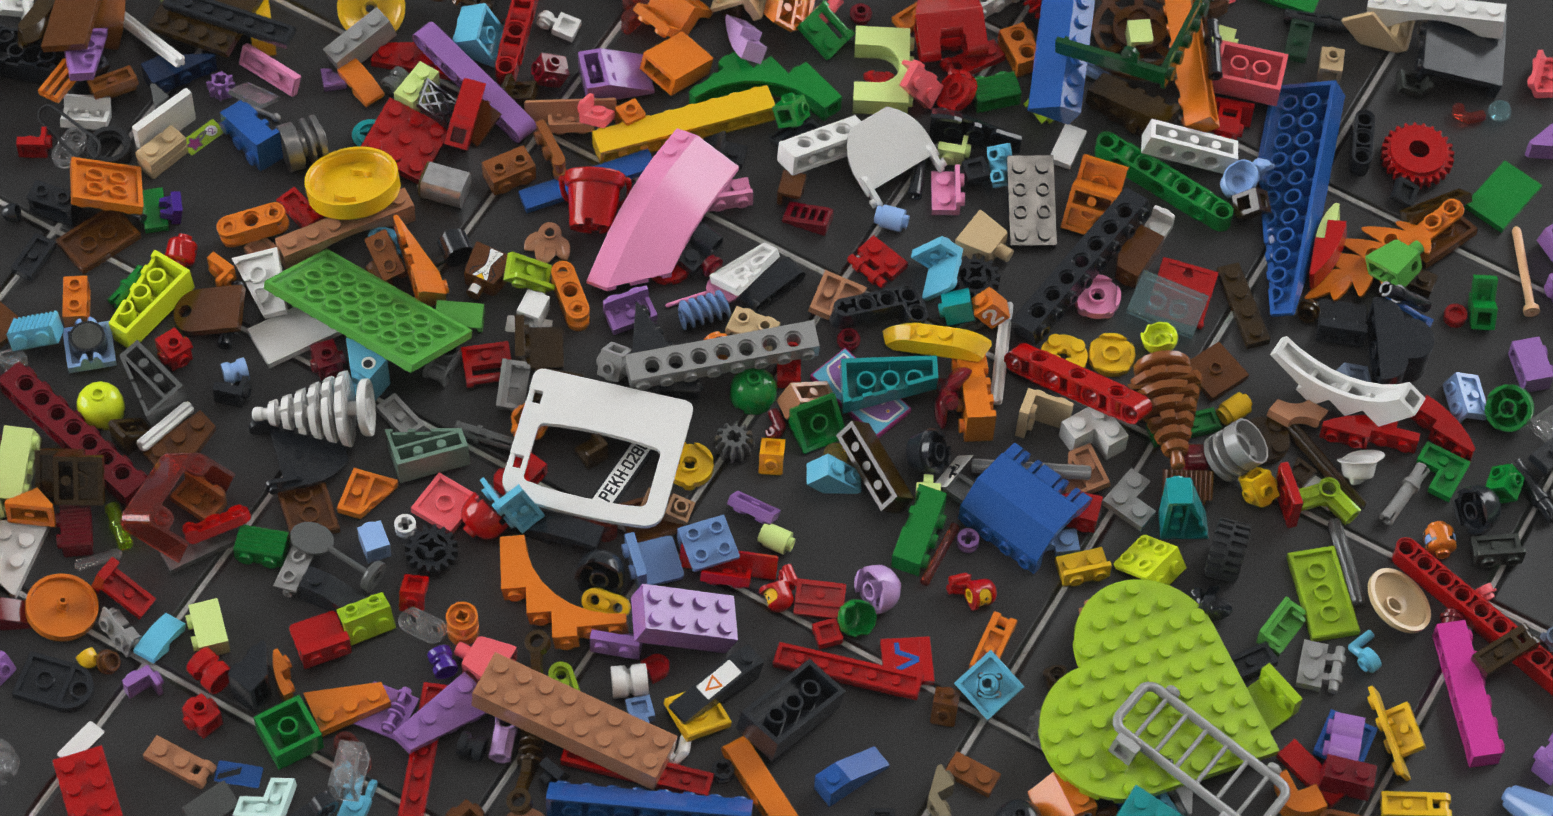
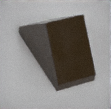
M143 418L113 419L108 423L112 441L126 456L139 448L136 444L137 440L151 429Z

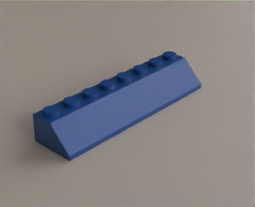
M1042 0L1027 111L1068 125L1081 114L1087 62L1055 53V40L1057 37L1064 38L1068 36L1072 41L1090 45L1095 0Z
M567 781L550 782L546 794L547 816H752L753 800L742 796L726 798L718 794L704 796L693 792L681 794L672 793L669 790L647 791L640 787L624 789L616 785L601 787L592 783L570 784Z

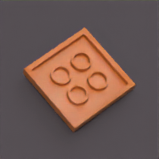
M71 157V205L142 215L143 189L141 167Z

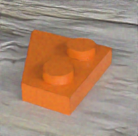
M353 468L338 504L337 512L362 519L398 487V480Z

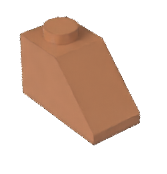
M827 381L790 383L776 401L786 420H788L790 408L822 397L833 391Z

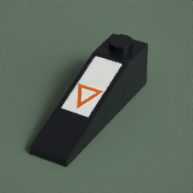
M747 644L727 657L669 705V709L686 725L757 680L760 676L764 660Z

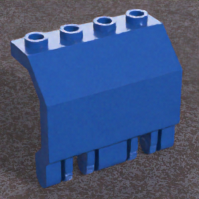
M1013 443L976 479L960 505L958 519H960L963 525L979 533L982 539L990 541L998 547L1004 555H1009L1017 561L1023 569L1035 574L1040 569L1043 555L1053 539L1073 518L1079 517L1092 502V498L1084 492L1081 493V490L1077 487L1067 497L1063 496L1061 493L1067 488L1069 481L1062 479L1061 475L1047 465H1043V462L1040 460L1035 461L1028 469L1023 467L1029 460L1030 453L1024 451L1018 444Z

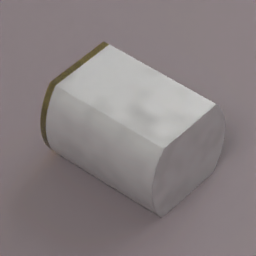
M427 161L417 185L418 195L425 199L462 209L471 189V173Z

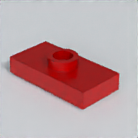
M295 187L276 199L277 203L283 205L286 214L301 228L324 219V216L317 213L310 206L308 199Z

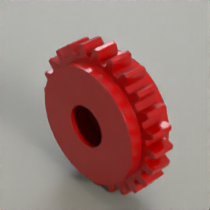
M1413 122L1411 126L1404 123L1403 128L1396 126L1395 132L1390 130L1389 135L1385 136L1381 147L1380 159L1383 160L1382 166L1388 167L1386 173L1393 174V180L1402 176L1420 188L1422 185H1426L1429 188L1432 182L1438 185L1440 179L1445 180L1446 175L1450 174L1455 154L1451 150L1453 145L1451 143L1447 144L1448 137H1442V131H1435L1434 126L1429 128L1425 123L1417 125L1416 122ZM1412 153L1420 154L1423 157L1414 156Z

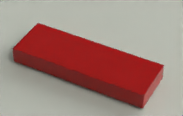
M1294 739L1277 754L1276 758L1306 787L1315 784L1319 786L1323 765ZM1320 790L1329 809L1347 795L1341 792L1335 794Z

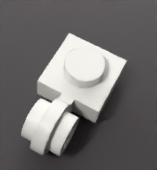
M544 10L537 16V25L540 28L547 30L553 26L551 34L573 42L582 23V20L563 12L560 13L558 18H555L554 14L547 10Z

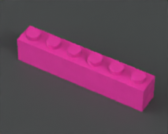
M1465 620L1436 624L1432 636L1469 768L1498 764L1502 754L1505 752L1503 740L1498 737V721L1496 717L1492 716V700L1489 694L1486 695L1484 688L1486 685L1485 677L1471 661L1472 655L1477 652L1476 650L1474 651L1472 646V631L1467 628Z

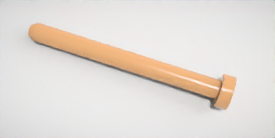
M1515 226L1512 229V235L1525 300L1523 314L1526 317H1534L1540 313L1539 305L1534 301L1522 232L1518 226Z

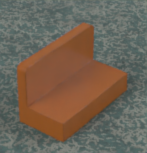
M130 65L95 77L93 80H87L90 95H93L95 100L105 96L110 98L117 97L136 90V85H139L137 76Z

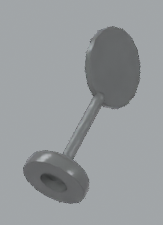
M303 522L297 524L291 530L290 541L298 551L313 556L324 555L330 552L363 573L360 587L366 593L374 590L386 571L387 565L382 561H375L368 568H365L333 547L334 537L331 531L323 525L314 522Z

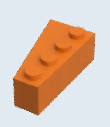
M986 354L979 362L951 358L952 371L960 367L972 370L970 377L956 391L959 393V404L956 411L961 412V419H958L959 433H963L964 442L992 441L997 415L996 410H993L994 398L993 394H991L990 377H986L988 376Z

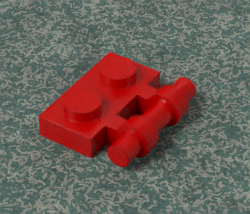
M874 235L858 248L857 254L860 256L859 258L854 254H850L847 258V262L852 265L856 272L863 273L868 277V281L871 284H876L881 289L887 285V281L883 278L884 276L893 281L908 267V262ZM868 264L872 265L877 270L871 269L868 266Z

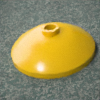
M337 0L338 18L346 31L368 14L366 11L367 6H373L374 9L377 7L391 22L395 32L404 19L405 0Z

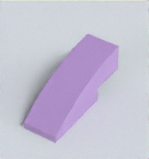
M726 15L725 21L728 37L736 54L742 59L761 64L767 47L759 41L762 32L746 20Z

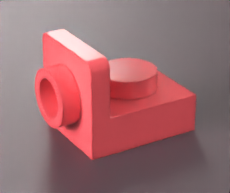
M589 93L578 104L577 110L580 123L605 128L615 119V110L607 109L604 106H594V94Z

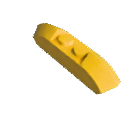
M903 323L883 330L885 345L895 351L979 362L992 346V341L983 335L960 328L923 323Z

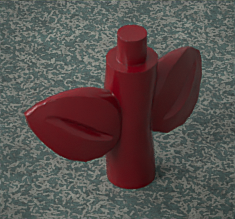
M956 368L947 376V379L941 378L938 380L936 391L939 395L935 401L934 414L941 429H944L946 426L948 410L956 409L959 404L956 391L970 377L972 370L969 368Z

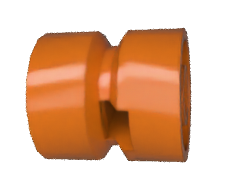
M456 602L447 609V634L450 641L455 645L460 641L467 645L474 643L479 635L478 612L476 608L468 602Z

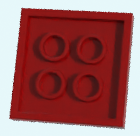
M390 97L360 147L376 148L388 153L395 160L399 175L420 185L425 174L424 168L427 169L429 162H434L444 145L448 130L432 118Z

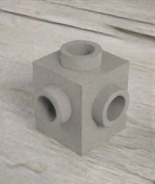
M611 341L601 349L597 357V375L604 377L609 382H619L628 376L625 367V355L631 354L633 349Z

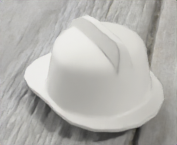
M1358 450L1337 459V461L1341 462L1343 476L1350 480L1351 485L1361 484L1364 480L1373 478L1377 462L1382 460L1385 454L1378 450Z

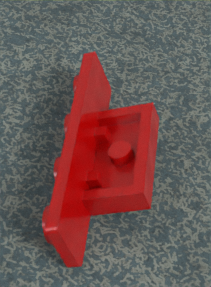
M681 544L679 558L683 568L692 569L684 546ZM738 551L740 554L739 559L703 569L700 581L710 585L725 584L731 585L734 588H749L751 577L775 580L778 556Z

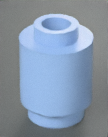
M885 204L884 206L878 205L874 216V223L879 224L881 228L901 232L903 228H907L910 216L906 215L905 209Z

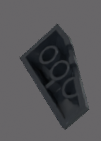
M932 108L929 135L932 137L934 144L938 145L940 141L962 145L963 136L967 135V144L972 145L971 148L987 150V147L1011 143L1012 152L1020 153L1022 136L955 110Z

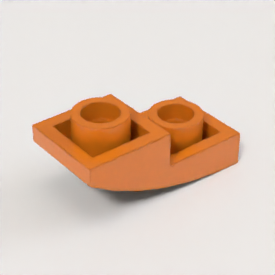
M356 58L337 69L338 75L352 88L353 95L365 107L385 96L376 80Z
M277 648L273 650V670L282 702L293 698V693L295 692L294 685L290 680L292 664L287 655L282 656Z

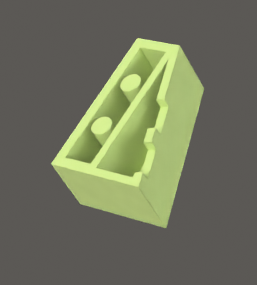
M4 425L0 446V499L3 502L32 490L31 481L35 473V449L40 448L42 438L34 429Z

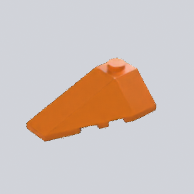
M394 215L393 227L415 298L428 306L436 305L437 300L446 301V294L449 293L446 279L442 280L440 272L400 217Z

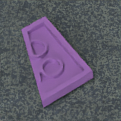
M93 28L87 50L64 51L70 81L94 79L108 35V28Z

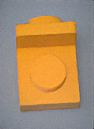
M761 438L759 454L760 474H783L785 439Z

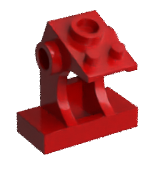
M1215 96L1220 127L1210 132L1214 133V135L1237 140V137L1242 138L1244 127L1250 128L1255 104ZM1223 112L1233 113L1236 116L1223 114Z

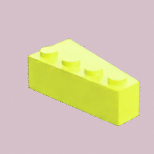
M154 249L151 254V260L148 265H144L137 283H133L129 289L130 294L127 299L121 302L109 321L114 340L126 348L131 346L136 340L141 342L176 307L181 297L195 288L190 270Z

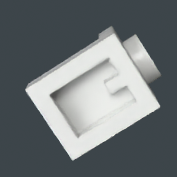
M1155 205L1151 217L1144 226L1166 238L1173 228L1175 215L1168 209Z

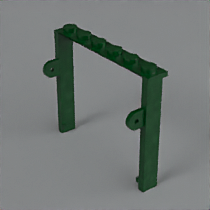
M1195 0L1161 67L1140 61L1139 51L1132 46L1124 47L1122 55L1072 41L1068 36L1056 38L1055 53L1161 84L1160 88L1165 89L1168 82L1173 81L1177 64L1181 65L1185 49H1189L1191 46L1192 35L1194 32L1197 33L1199 31L1202 16L1206 17L1209 3L1214 0Z

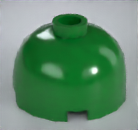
M754 367L745 369L743 372L736 373L731 381L730 400L736 409L738 407L744 410L745 414L759 415L765 413L777 399L776 381L773 375L764 368L756 369Z
M1501 385L1492 390L1487 397L1484 411L1487 420L1496 429L1506 432L1520 430L1531 421L1534 415L1532 396L1526 389L1518 385Z

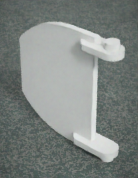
M885 107L854 125L849 130L847 138L848 162L853 175L867 197L870 196L871 200L869 203L873 209L878 207V205L883 206L880 197L875 191L876 188L928 157L940 173L947 166L943 158L939 159L938 155L940 154L920 123L898 109Z

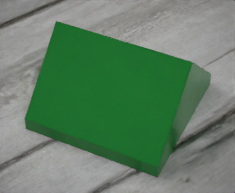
M834 392L789 409L788 426L802 453L805 454L839 441L836 435L845 426Z

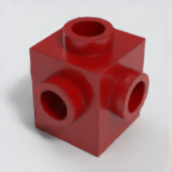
M175 327L155 339L157 356L164 366L168 365L172 371L185 367L193 360L191 351L193 345L186 336L183 338Z
M202 693L188 699L182 707L183 723L190 731L195 730L203 739L223 724L217 703L211 697L207 699Z

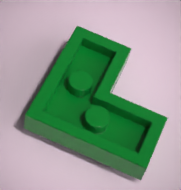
M1429 441L1426 442L1416 461V464L1421 462L1430 471L1436 473L1427 492L1448 503L1471 463Z

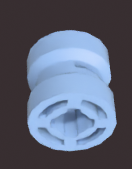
M244 357L236 359L233 363L224 362L220 364L225 382L235 384V382L241 381L242 376H248V381L250 380Z

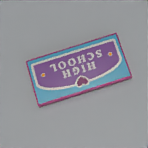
M846 348L810 375V380L813 382H828L841 408V359L856 358ZM897 399L848 412L847 414L855 421L869 423L877 437L880 438L911 413V408L902 399Z

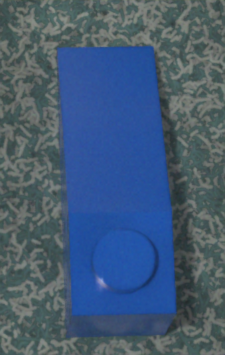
M874 746L839 760L815 775L814 789L830 807L889 768L890 764Z

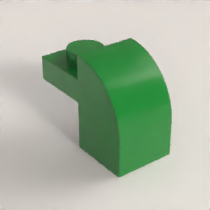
M1473 275L1471 292H1469L1468 318L1471 329L1495 330L1498 312L1495 302L1498 284L1497 276Z

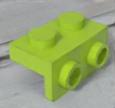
M516 252L508 253L503 280L511 282L513 287L528 288L544 294L555 290V285L549 283L552 265Z
M382 592L337 609V614L342 621L344 632L347 631L351 645L396 628L391 606Z

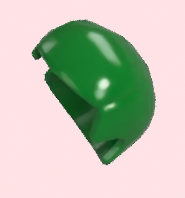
M853 599L845 602L840 607L837 621L841 631L848 636L857 637L859 635H868L876 624L877 614L875 607L869 602Z

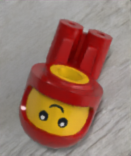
M786 564L778 571L779 581L766 584L759 589L760 595L765 596L768 608L773 612H784L793 604L794 597L791 591L795 589L798 578L792 564Z
M968 573L952 575L948 578L947 593L964 594L969 607L973 611L978 610L979 606L991 605L996 600V586L989 579L971 581V574Z

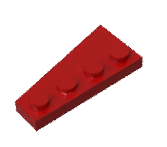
M387 42L373 53L371 59V66L390 70L395 66H400L408 73H411L421 61L439 71L440 79L451 80L414 42Z

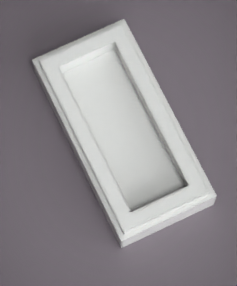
M1070 124L1064 125L1051 153L1054 156L1055 165L1071 169L1086 137V130Z

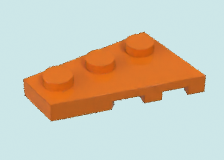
M382 682L303 693L316 724L322 733V737L391 707V701Z

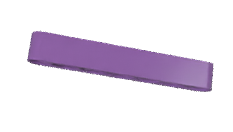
M427 23L412 35L416 46L460 89L464 77L486 83L483 99L490 101V105L502 114L496 124L513 141L519 143L536 130L534 120L435 23Z

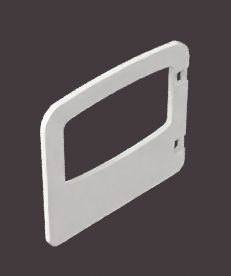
M539 369L533 375L510 456L504 470L502 481L504 491L508 493L519 484L537 506L616 525L637 528L654 527L662 521L665 515L691 422L693 406L690 402L682 399L553 370ZM535 393L543 394L540 404L532 402ZM541 426H551L585 431L624 440L657 451L660 454L647 503L640 507L603 502L563 493L526 481L524 474L538 429ZM515 457L523 458L521 468L513 467Z

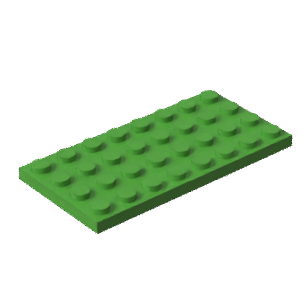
M327 248L264 282V289L274 296L281 298L293 307L302 310L312 318H316L328 325V327L335 329L347 338L356 341L410 373L472 337L473 330Z

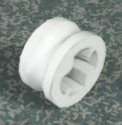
M402 514L394 521L395 533L398 537L408 539V536L415 535L414 530L417 529L416 520L412 515ZM407 523L409 529L403 530L402 524Z

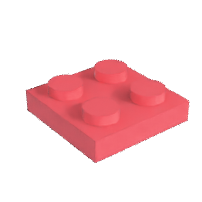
M438 473L413 504L411 513L432 525L436 524L438 529L446 527L447 534L450 532L454 533L463 522L461 518L463 504L473 492L445 475Z

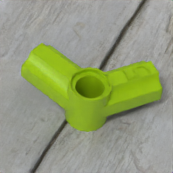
M1327 477L1318 484L1299 489L1303 500L1301 511L1324 506L1337 518L1341 519L1344 525L1350 524L1361 512V509L1340 489L1339 482L1334 478ZM1323 490H1329L1333 494H1326Z

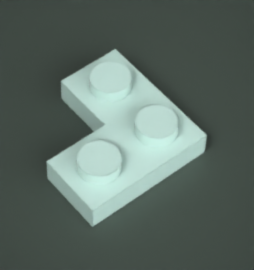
M271 778L264 797L240 796L232 816H286L297 787L295 778Z

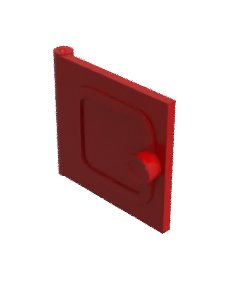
M1163 257L1148 306L1145 308V314L1202 330L1219 272Z

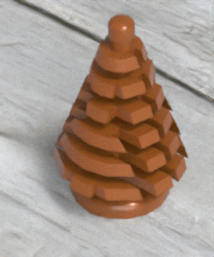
M1171 350L1157 351L1143 356L1134 364L1135 377L1130 380L1131 384H1127V387L1145 395L1151 401L1152 411L1143 420L1147 423L1150 432L1154 434V438L1157 444L1161 446L1163 454L1170 458L1171 468L1180 470L1185 467L1183 456L1187 454L1189 449L1188 441L1192 434L1191 429L1197 409L1196 403L1199 400L1203 377L1198 370H1192L1190 358L1186 354Z

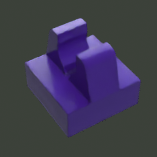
M180 191L171 192L170 196L159 199L158 206L167 208L160 209V218L171 220V224H181L183 212Z

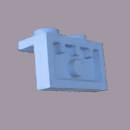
M1455 372L1442 385L1450 413L1459 423L1466 418L1486 420L1487 417L1484 411L1486 399L1479 376Z

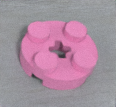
M1098 274L1094 278L1092 285L1081 293L1075 303L1077 312L1081 316L1093 319L1111 318L1119 308L1121 290L1118 285L1116 287L1112 283L1111 278ZM1095 293H1099V296L1103 299L1095 300L1092 297Z

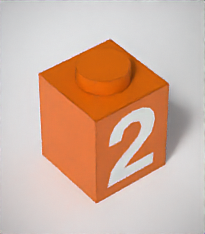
M991 287L971 298L974 316L991 329L1010 318L1007 300Z

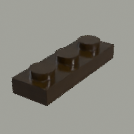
M1460 188L1400 210L1401 219L1417 225L1428 214L1441 207L1448 199H1456L1463 206L1473 202L1471 193Z

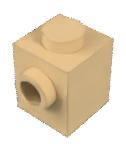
M1322 46L1318 64V82L1336 80L1340 84L1345 49Z

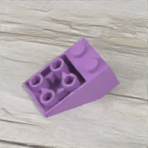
M603 48L578 52V69L585 96L591 93L594 94V98H616L618 100L655 93L652 79L640 69L643 54Z

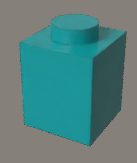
M969 288L941 293L942 303L938 304L940 317H945L947 326L975 320Z

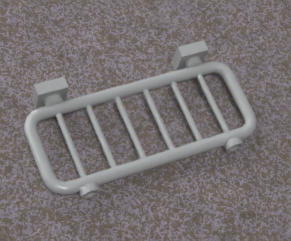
M1144 682L1132 692L1115 712L1113 727L1118 736L1108 751L1128 766L1134 760L1137 753L1141 751L1221 813L1219 816H1241V813L1268 780L1279 788L1280 795L1263 816H1276L1288 802L1290 788L1288 783L1279 776L1281 768L1273 762L1266 766L1179 700L1180 692L1175 686L1168 685L1165 689L1155 682ZM1146 692L1155 693L1163 700L1139 729L1132 733L1123 725L1124 717ZM1168 703L1183 714V716L1158 746L1153 749L1138 736L1165 704ZM1188 718L1200 727L1203 732L1174 765L1158 752ZM1208 733L1221 743L1223 747L1198 778L1194 780L1179 769V767ZM1229 749L1244 762L1215 796L1199 783ZM1247 765H1250L1263 775L1264 778L1235 812L1222 802L1220 798Z

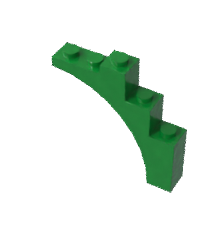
M735 51L721 58L718 62V72H714L707 80L701 84H696L689 91V104H697L711 98H720L734 92L739 93L750 90L753 87L767 85L771 95L780 98L788 93H794V95L804 94L810 111L823 121L840 111L842 96L807 62L800 66H795L788 73L770 56L766 60H762L761 64L757 63L753 68L745 59L740 58Z

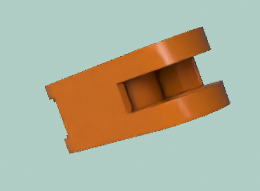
M272 202L224 216L218 221L216 227L225 246L237 247L285 232L289 227V218L282 204Z
M559 261L551 269V283L555 285L554 293L568 327L574 331H582L590 323L589 304L573 265L567 261Z

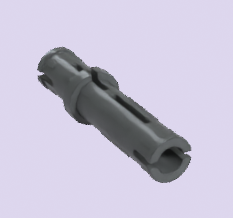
M457 420L454 428H462L465 438L473 440V443L479 444L481 442L511 451L514 437L484 429L483 425L475 426Z

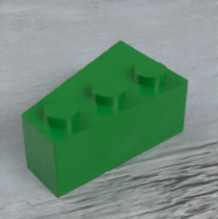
M922 484L918 485L917 498L914 506L911 505L909 509L910 515L905 527L902 528L894 549L891 567L918 577L922 568H927L931 555H928L930 548L935 549L939 539V535H936L939 528H944L947 520V515H944L947 493Z

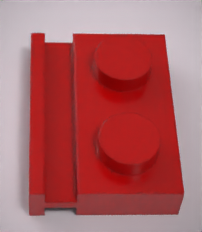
M798 578L793 615L823 619L836 618L837 620L838 611L845 603L847 584Z

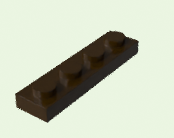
M1239 262L1217 267L1216 272H1219V282L1246 348L1250 349L1270 344V336Z

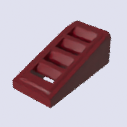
M790 201L782 222L826 236L834 217V209ZM793 210L797 211L795 217H791ZM802 213L806 214L804 219L800 218Z

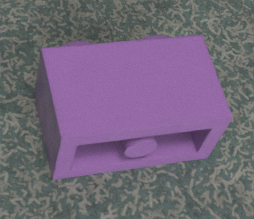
M1540 337L1512 341L1508 356L1520 387L1526 389L1527 392L1549 389L1553 381V365H1550L1548 361V351L1546 346L1542 345Z

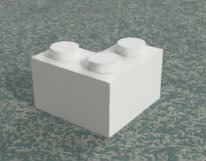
M1090 407L1063 420L1059 432V437L1070 451L1088 443H1093L1105 460L1126 450L1129 436L1115 417L1108 416Z

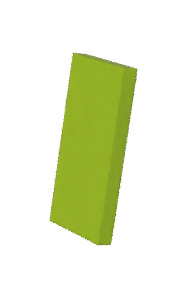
M1335 545L1287 553L1286 558L1299 602L1306 611L1304 617L1306 618V626L1311 641L1317 642L1359 635L1360 628Z

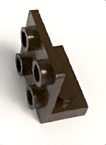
M515 315V360L527 362V364L531 365L530 370H536V367L553 370L564 369L563 328L529 327V324L524 323V315Z

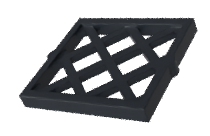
M426 78L419 92L416 107L448 130L457 100L429 78ZM428 85L430 92L426 93L425 90ZM432 95L433 103H430L428 96ZM436 95L441 96L442 102H438ZM423 96H424V98H425V100H426V103H425V104H422V102H421L422 99H423ZM448 104H452V105H453L451 111H450V108H449ZM440 105H444L447 112H442ZM432 106H436L439 113H434ZM445 115L449 116L448 122H446Z

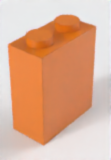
M681 31L644 52L640 69L672 96L709 75L714 58L692 38Z

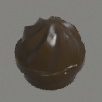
M1312 298L1301 301L1297 307L1298 317L1307 323L1316 320L1321 313L1318 301L1315 302Z

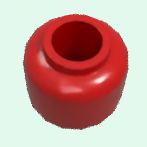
M179 234L178 237L169 239L165 256L185 268L191 267L195 262L198 245L192 241L190 235Z

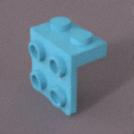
M940 236L912 250L911 258L928 268L922 299L926 301L941 295V293L953 290L957 285V275L962 263L963 248L951 242L949 238Z

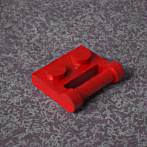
M508 341L461 347L467 388H473L477 384L499 382L501 372L473 375L472 371L500 368L503 358L511 360Z

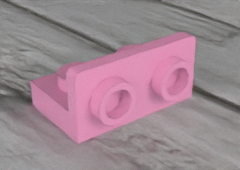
M955 165L954 172L942 171L940 173L938 171H931L932 215H960V207L965 206V192H961V187H964V173H960V165Z
M748 177L730 180L707 212H719L725 209L745 208L753 205V189L750 188Z

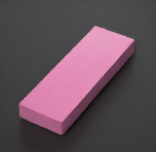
M249 43L242 46L239 65L291 97L297 95L301 75Z

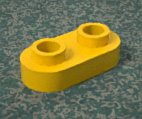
M597 587L586 590L582 595V606L586 610L626 614L627 616L630 613V602L624 596ZM593 595L599 597L598 604L592 602ZM616 603L622 605L621 612L616 611Z

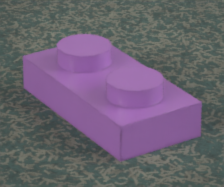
M740 491L730 495L727 503L733 507L734 511L740 514L752 515L756 521L762 524L773 523L778 519L781 510Z

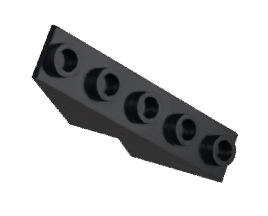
M638 302L635 305L633 353L674 346L671 341L667 342L662 336L664 333L657 322L653 323L649 318L651 315L644 304L640 305ZM673 363L670 365L672 368L675 369L681 367V365L677 363ZM656 368L647 369L648 371H658ZM697 379L692 382H674L670 386L657 385L654 388V393L677 399L700 400V392L704 388Z

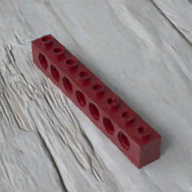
M17 362L0 376V391L62 449H85V455H104V463L111 462L104 465L105 489L125 508H131L150 492L148 476L141 469L136 470L126 455L121 456L110 440L105 441L95 426H89L84 422L83 416L77 410H71L67 401L59 395L57 397L53 393L51 386L46 381L41 382L31 367H25L22 363Z

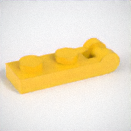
M1381 791L1380 793L1381 816H1452V811L1449 809V804H1451V795L1449 793ZM1433 804L1439 805V809L1433 808Z

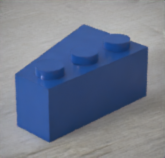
M242 99L220 112L221 122L219 125L224 134H229L232 137L235 147L238 150H243L249 164L255 165L261 172L283 159L280 131L277 129L271 130L268 127L270 125L266 119L260 120L257 117L258 112Z

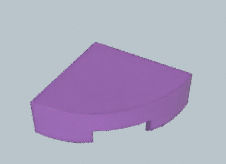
M321 69L324 92L347 89V83L337 73L332 72L331 69Z

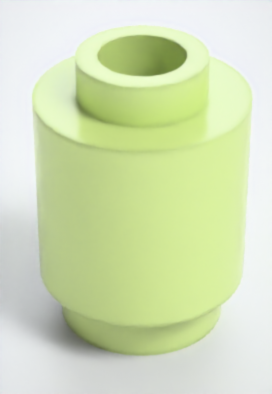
M771 523L770 525L764 524L762 526L757 541L762 543L763 547L784 555L787 551H792L796 539L793 538V532Z

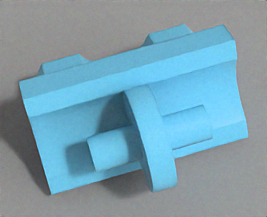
M1011 143L987 147V157L991 172L990 178L993 188L1007 186L1006 158L1007 156H1012Z

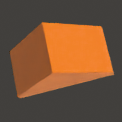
M38 487L7 499L4 503L9 523L48 527L56 526L53 504Z

